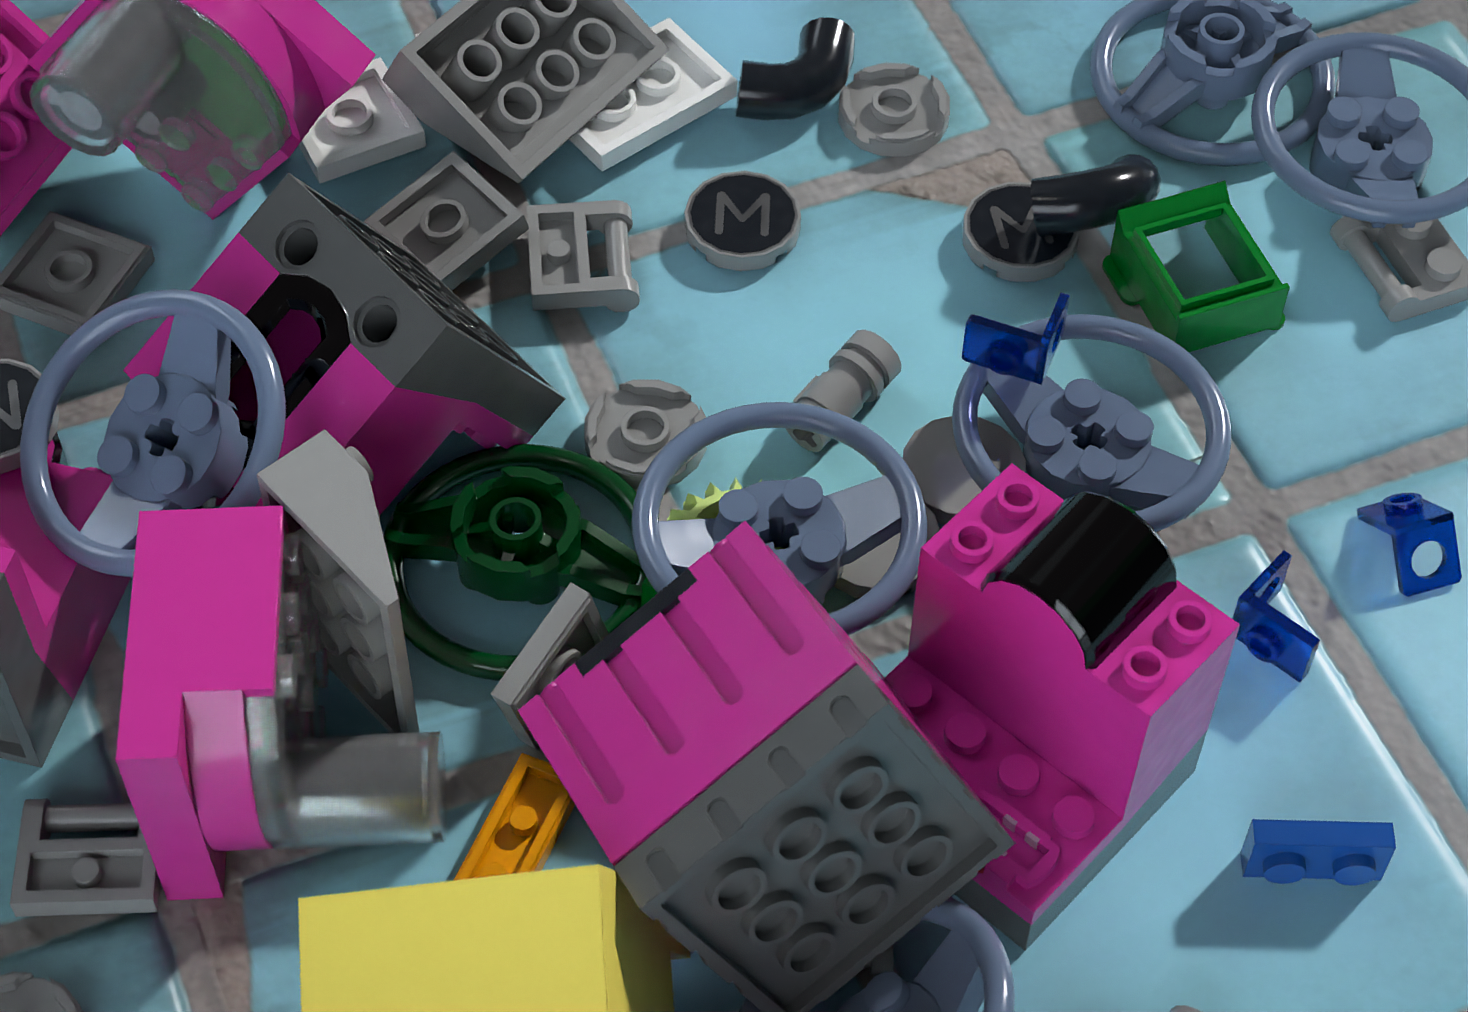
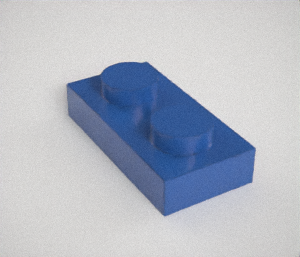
M1252 819L1240 852L1243 877H1263L1267 881L1277 884L1294 883L1304 878L1334 879L1343 885H1362L1372 880H1382L1396 849L1393 823Z

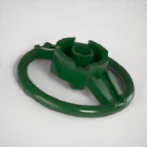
M516 444L507 449L502 446L486 448L456 458L439 467L423 478L408 492L401 502H398L383 534L398 594L404 636L417 649L441 665L463 674L494 681L501 680L518 656L498 655L471 649L454 642L433 628L421 616L409 596L404 577V558L456 562L459 579L466 588L500 601H528L536 605L547 604L558 596L561 586L567 588L571 582L590 593L591 597L618 606L613 614L604 622L610 634L641 608L642 582L645 580L646 575L642 570L636 551L589 520L581 518L580 508L578 505L576 506L574 499L564 491L563 482L557 476L542 470L571 476L595 488L615 505L628 524L631 534L632 512L636 491L621 476L598 461L577 452L546 445ZM501 471L500 477L486 480L475 488L472 481L464 487L459 495L440 498L443 494L465 481L488 473Z

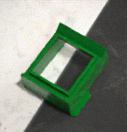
M1226 181L1118 210L1110 255L1103 259L1102 269L1121 301L1131 306L1139 304L1156 332L1171 339L1187 352H1192L1267 329L1279 330L1284 326L1285 315L1283 310L1290 286L1288 283H1281L1232 207ZM1206 220L1205 230L1239 284L1184 299L1146 237Z

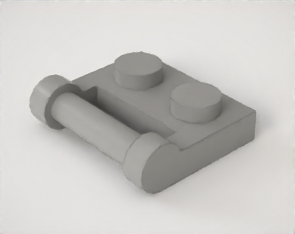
M606 200L526 206V217L529 226L527 233L533 311L606 306L614 312H627L639 305V285L632 278L628 232L632 229L633 225L632 211L626 202ZM599 230L605 235L608 276L606 277L590 276L587 231Z
M1343 216L1332 226L1330 230L1331 237L1341 250H1348L1381 297L1379 306L1390 321H1402L1468 300V260L1438 219L1416 223L1414 228H1402V224H1386L1384 228H1372L1370 222ZM1376 242L1405 284L1401 285L1372 243Z
M49 799L25 800L22 809L10 897V906L16 917L158 912L161 882L131 803L51 805ZM139 830L138 837L48 840L51 833Z

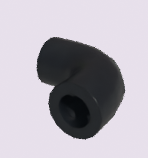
M820 17L809 21L803 26L800 32L798 56L794 60L786 63H763L742 60L736 117L758 120H788L824 108L845 86L854 61L855 35L850 25L832 17Z
M1127 154L1117 158L1110 165L1067 174L1033 178L1031 180V201L1034 222L1039 237L1090 230L1116 224L1118 210L1156 200L1161 185V177L1157 167L1149 159L1141 155Z

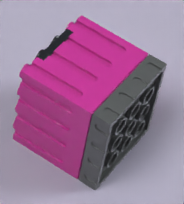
M746 520L730 532L725 539L719 541L710 553L706 552L559 675L555 681L548 684L540 696L538 694L517 710L610 862L614 865L615 870L639 909L653 921L658 919L666 932L690 952L696 951L709 968L727 983L733 982L738 991L762 1012H809L819 1002L828 999L864 969L863 966L877 954L885 952L920 923V919L936 906L939 907L978 875L977 872L992 859L996 860L1015 844L874 663L859 649L840 625L830 617L822 605L797 580L771 548L763 542Z

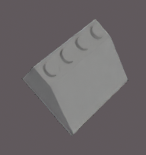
M460 0L398 52L383 76L382 81L421 122L519 184L668 52L669 47L624 0Z
M324 429L257 473L263 506L283 505L298 572L299 574L306 573L307 577H304L301 586L314 643H317L316 651L318 658L402 746H421L399 599L380 525V514L375 504L370 483L374 480L373 472L366 459L356 448L349 446L344 449Z

